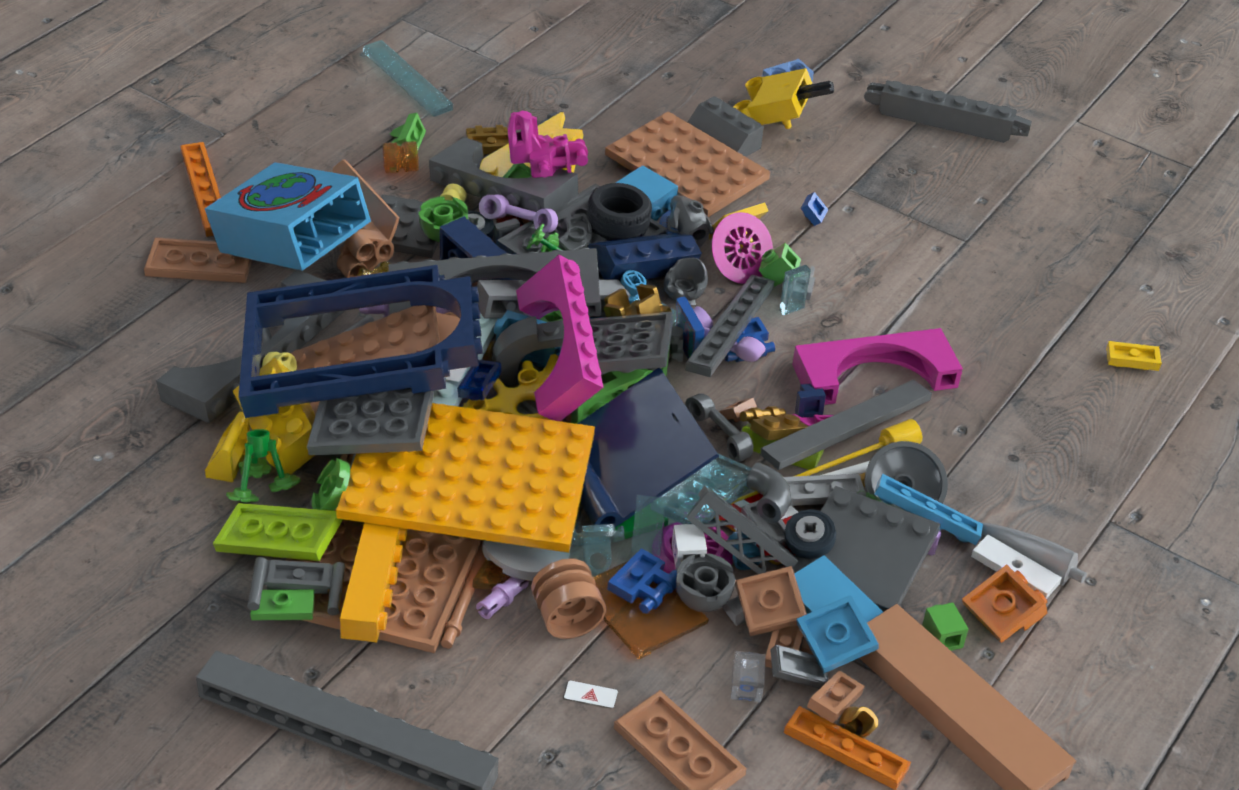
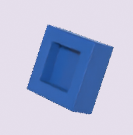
M815 192L807 195L800 208L804 216L814 226L822 223L828 211V208Z

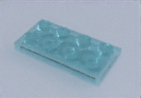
M718 454L719 457L652 502L651 510L683 525L693 524L685 516L700 499L698 493L705 485L726 502L732 504L750 489L747 486V479L752 468ZM705 504L695 517L701 522L706 523L715 517L713 509Z

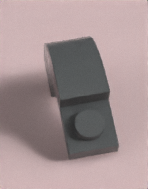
M536 316L522 319L506 328L497 338L493 347V380L498 378L505 386L519 385L518 373L521 371L520 362L527 354L536 350L561 347L563 345V320L538 324Z

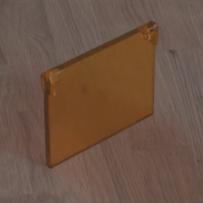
M627 562L594 576L596 587L599 589L606 606V614L603 620L637 659L651 654L652 651L709 622V619L702 612L690 609L682 602L676 588L672 593H667L663 597L662 603L656 609H651L648 613H643L639 608L643 599L637 597L630 603L607 590L608 581ZM652 582L649 585V587L655 589L658 586V584L655 582Z

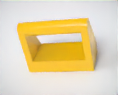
M239 412L224 431L205 469L206 478L233 483L240 469L239 463L243 462L245 458L247 432L250 431L249 418H245L243 412Z

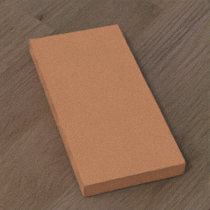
M155 238L144 272L145 276L246 283L252 259L221 253L217 243L212 241Z
M661 690L614 722V729L679 790H726L746 775L747 768Z

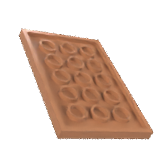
M669 111L605 147L606 156L632 172L643 165L678 185L677 195L699 201L703 205L704 213L708 217L770 178L769 170Z
M425 305L413 306L400 312L392 313L379 320L366 323L350 331H345L329 339L319 341L308 347L295 350L291 354L297 361L296 371L412 354L431 348L440 343L436 307ZM319 402L309 403L316 415Z

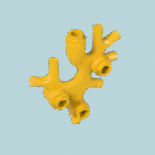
M555 354L550 355L546 367L540 372L533 368L531 361H524L522 364L523 370L518 373V387L508 388L500 379H494L491 382V386L497 393L495 397L487 400L483 396H474L466 403H463V407L551 420L538 413H519L517 406L526 400L536 401L534 392L549 377L559 356Z

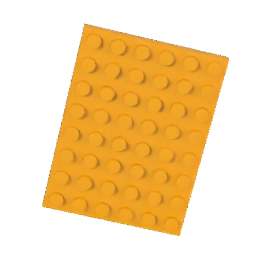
M432 403L422 451L357 453L350 469L348 486L346 491L342 492L336 509V516L338 519L569 553L595 426Z

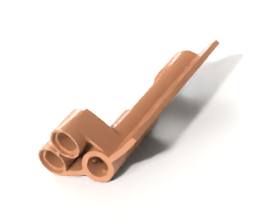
M342 160L333 167V173L358 177L371 219L370 223L347 238L343 247L341 246L340 248L341 253L337 260V267L346 278L368 275L380 262H386L392 257L394 245L391 241L400 217L346 160Z

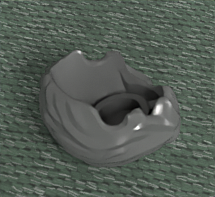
M694 257L677 260L675 265L666 273V278L664 279L665 292L672 299L685 296L688 301L699 298L708 284V273L704 263Z

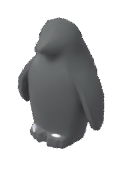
M675 195L671 198V213L668 221L670 227L677 229L681 234L692 235L698 247H701L708 239L709 234L714 232L710 219L704 213L703 205L699 201L682 195Z

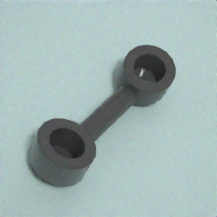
M696 394L686 399L685 405L696 421L711 418L729 436L727 451L733 463L737 464L752 456L753 442L747 432H740L715 408V404L708 395Z

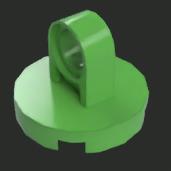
M336 458V461L331 460L324 467L317 480V483L322 484L319 494L313 492V509L334 511L337 508L342 492L346 491L350 478V465L348 462Z

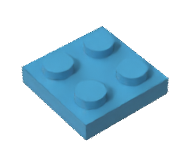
M851 595L797 618V625L823 673H827L879 649V643Z

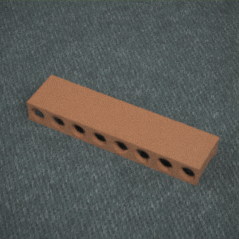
M895 604L867 623L879 643V649L859 659L1004 790H1049L1061 780L1065 781L1069 778L1072 767L1077 760L898 604Z

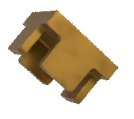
M640 284L636 287L640 301L636 300L630 304L626 289L622 288L604 299L606 317L672 312L671 307L661 304L657 287Z

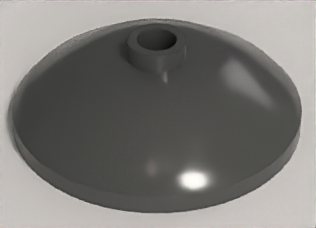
M910 441L890 443L877 451L867 466L865 488L866 492H869L872 496L875 493L878 480L884 474L942 504L946 498L948 479L945 468L936 454L921 444Z

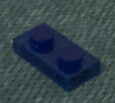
M478 360L479 366L471 367L458 386V397L474 401L484 400L502 372L501 362Z

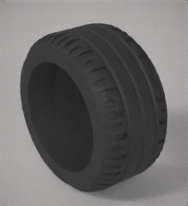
M609 183L596 188L591 193L586 216L591 223L592 230L605 239L613 241L637 238L644 235L649 228L652 204L649 197L635 186L624 183ZM612 211H622V212H625V213H627V214L616 213V212H612Z

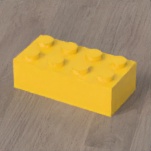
M273 358L260 369L259 376L290 372V370L276 358ZM238 386L237 388H235V389L233 390V393H234V395H235V397H236V399H237V401H238V403H239V405H240V407H241V404H240V401H239V397H238V396H239V386ZM309 403L279 407V413L249 418V425L252 430H267L270 432V439L276 440V449L284 474L289 473L291 475L315 456L309 455L307 449L316 416ZM268 451V455L265 457L275 467L271 452Z

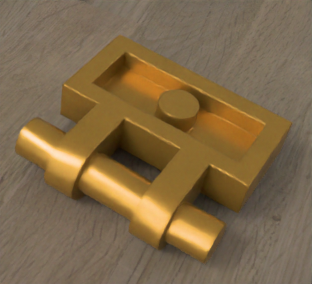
M477 125L475 128H466V137L468 139L482 143L483 155L492 154L509 143L508 129L503 127V125L482 128V125Z
M768 406L763 410L754 407L740 413V420L742 422L748 421L751 424L750 430L766 440L782 439L808 427L800 422L799 417L786 414L784 408Z

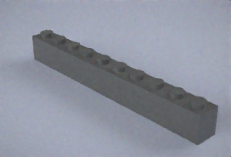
M215 651L196 677L198 694L203 699L437 790H491L498 778L499 758L494 757L487 751L473 749L458 740H450L435 734L429 729H421L410 725L400 718L389 717L371 707H363L350 702L345 697H337L326 693L316 686L305 685L287 675L271 672L261 665H253L242 661L234 655Z

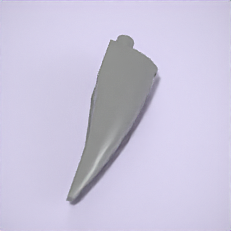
M980 522L983 524V535L992 536L1062 577L1061 585H1064L1069 578L1081 583L1085 580L1087 573L1077 568L1078 553L1026 532Z

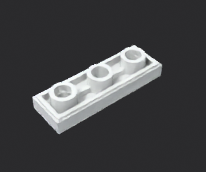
M987 535L972 552L971 557L996 572L1006 564L1014 572L1016 570L1020 571L1027 579V585L1033 591L1038 589L1046 599L1058 587L1062 579L1059 575L990 535Z

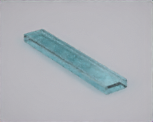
M380 40L363 46V53L432 116L435 117L453 110V103L384 41Z

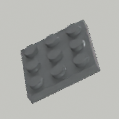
M382 194L381 198L400 217L391 241L394 245V251L432 258L439 242L428 238L420 227L418 214L424 202Z

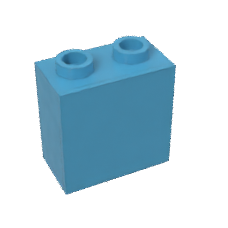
M643 165L616 182L635 186L649 197L652 204L651 219L657 221L664 213L671 210V198L678 194V185Z

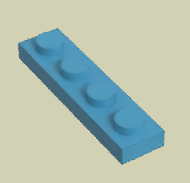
M884 474L878 480L874 495L878 496L883 502L894 504L904 509V511L940 523V530L944 529L954 534L962 542H970L976 545L980 540L982 523Z

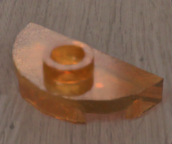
M485 560L473 579L472 588L493 589L494 586L500 583L503 584L511 576L502 573L503 569L492 561Z

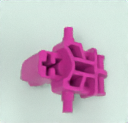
M524 110L510 114L507 129L511 163H530L531 176L533 178L553 176L557 169L567 168V173H571V165L585 166L588 163V150L584 140L568 141L567 134L556 136L553 139L548 135H538L537 117Z

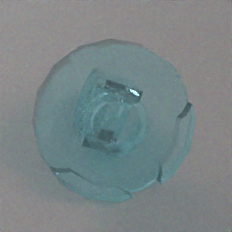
M610 524L582 526L583 532L576 533L574 529L571 545L583 546L584 563L589 566L592 574L600 575L605 573L612 561L611 543L625 540L624 526H619L615 531L614 525ZM595 553L602 554L606 559V565L601 569H595L590 564L591 555Z

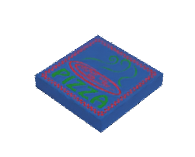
M684 296L676 298V326L683 329V351L689 359L703 341L705 329Z

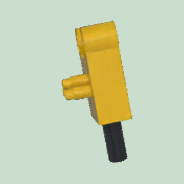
M807 68L765 77H754L745 83L751 100L740 101L733 108H736L761 125L782 121L785 129H790L792 127L790 119L800 117L808 98L834 93V84L831 81L812 84Z

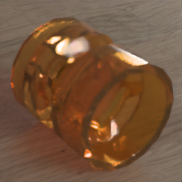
M396 142L383 143L385 173L399 172L400 168L405 172L418 171L417 142H402L401 146H398Z

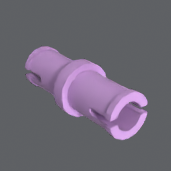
M510 577L503 584H497L493 587L491 594L477 603L476 609L482 608L478 613L481 617L490 619L500 608L509 606L513 602L514 597L528 587L529 582L525 581L521 584L524 580Z

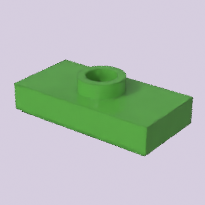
M314 589L262 590L260 607L258 610H251V620H313Z

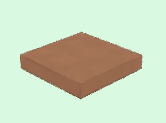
M792 566L735 580L736 590L750 637L797 625V618L807 614Z

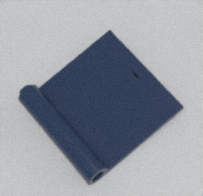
M660 367L578 423L595 426L580 504L596 531L602 533L609 532L719 457Z

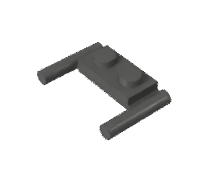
M258 557L255 560L247 607L253 611L259 609L263 585H267V590L314 589V593L327 594L328 589H330L327 612L330 615H338L340 612L345 564L341 562L331 565L329 563L267 561L263 557Z

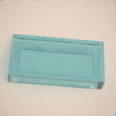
M807 265L785 272L779 309L783 315L805 308L811 272Z
M637 495L631 547L632 553H637L642 548L653 555L661 556L666 498Z

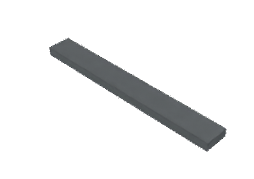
M751 275L688 359L685 371L711 377L774 288L775 281Z
M913 379L762 447L760 456L780 470L930 401L932 392Z

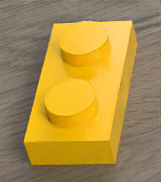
M1108 341L1106 347L1108 365L1143 370H1160L1162 362L1158 346Z

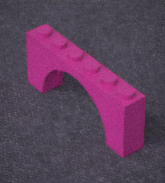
M557 255L516 290L519 310L532 317L536 316L538 320L554 311L560 310L562 314L564 339L559 358L549 377L534 392L538 414L551 420L561 421L604 387L592 335L588 307L586 306L584 288L581 282L580 268L573 260Z
M941 328L796 345L792 363L801 384L811 383L814 389L823 388L826 394L825 405L836 404L839 389L838 377L847 369L859 364L885 362L903 366L923 377L934 391L958 388L963 370Z

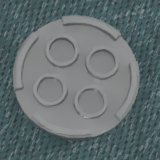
M483 540L482 551L486 560L492 561L503 569L502 573L528 581H533L537 573L550 563L561 559H569L570 551L567 553Z

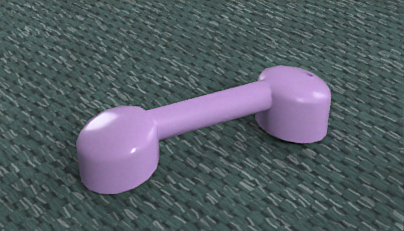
M486 195L479 203L480 213L488 219H501L509 214L534 221L536 230L543 223L542 232L544 233L553 232L558 224V217L554 210L540 209L534 212L509 205L508 200L502 195Z
M696 306L693 310L705 329V337L711 330L713 322L704 309ZM747 336L743 337L739 343L735 342L730 351L736 353L738 357L745 361L754 362L765 352V346L759 340Z

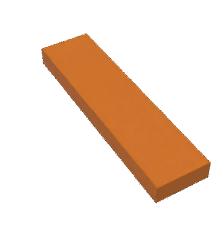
M801 706L797 708L784 729V734L894 790H897L910 768V761L835 723H831L827 719Z

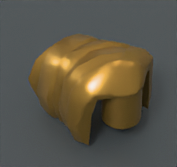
M848 707L843 711L839 719V724H846L845 729L852 733H855L859 726L863 727L860 737L864 739L878 727L876 715L867 707Z

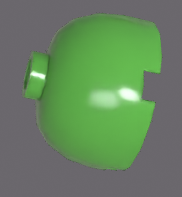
M436 197L424 202L418 214L420 227L424 234L431 240L440 242V226L464 216L468 219V209L463 201L452 197L453 201H445L444 197Z

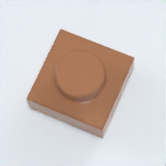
M754 398L737 401L719 412L727 420L734 419L735 422L741 421L740 413L742 411H747L749 408L757 407Z

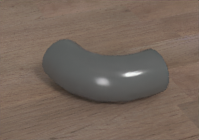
M756 463L749 473L747 486L763 495L757 503L759 515L767 522L777 523L791 505L790 485L776 470L765 464Z

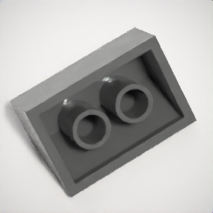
M715 96L700 103L687 122L745 157L761 149L764 126Z

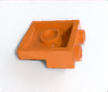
M1007 564L962 598L963 605L1000 643L1004 642L1020 628L1026 631L1048 614L1046 607L1048 602L1045 596L1038 589L1033 591L1027 585L1028 581L1025 576L1018 570L1014 572Z

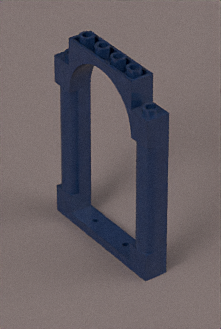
M438 265L247 292L238 396L245 418L279 413V407L411 388L414 394L446 389V377H450V370L479 366L478 354H483L480 338L482 336L480 321L477 320L480 319L479 304L477 303L479 302L477 286L472 287L470 276L446 280L445 275L439 274ZM410 301L411 306L425 305L443 308L460 318L457 327L446 339L420 352L259 376L263 328L284 325V319Z

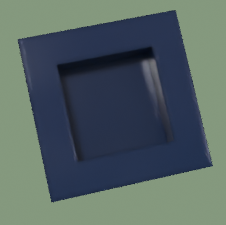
M811 383L800 384L801 391H797L795 414L799 417L823 415L826 398L823 388L814 389Z

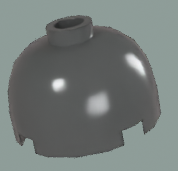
M706 553L705 557L695 558V555H691L680 563L676 574V589L680 599L686 606L698 612H712L728 603L735 587V577L730 563L722 557Z

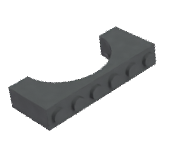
M465 137L429 159L430 181L445 186L453 183L458 184L464 188L466 193L480 198L486 195H502L508 200L509 205L534 212L540 209H552L556 212L578 195V174L573 172L567 173V170L557 169L553 176L546 178H504L480 170L479 167L483 159L482 143Z

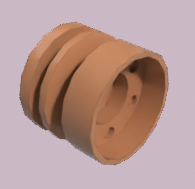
M574 558L561 559L541 569L533 578L531 584L532 594L541 611L547 631L554 637L569 639L585 635L595 629L604 619L606 614L605 602L599 589L596 587L589 566L583 561Z

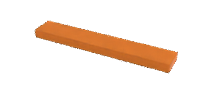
M204 142L180 145L206 237L214 236L205 208L220 199L221 196Z

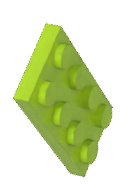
M238 503L213 542L216 552L320 561L343 519L337 518L336 511Z

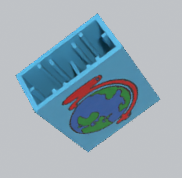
M276 162L205 208L221 253L301 271L371 222L358 177Z

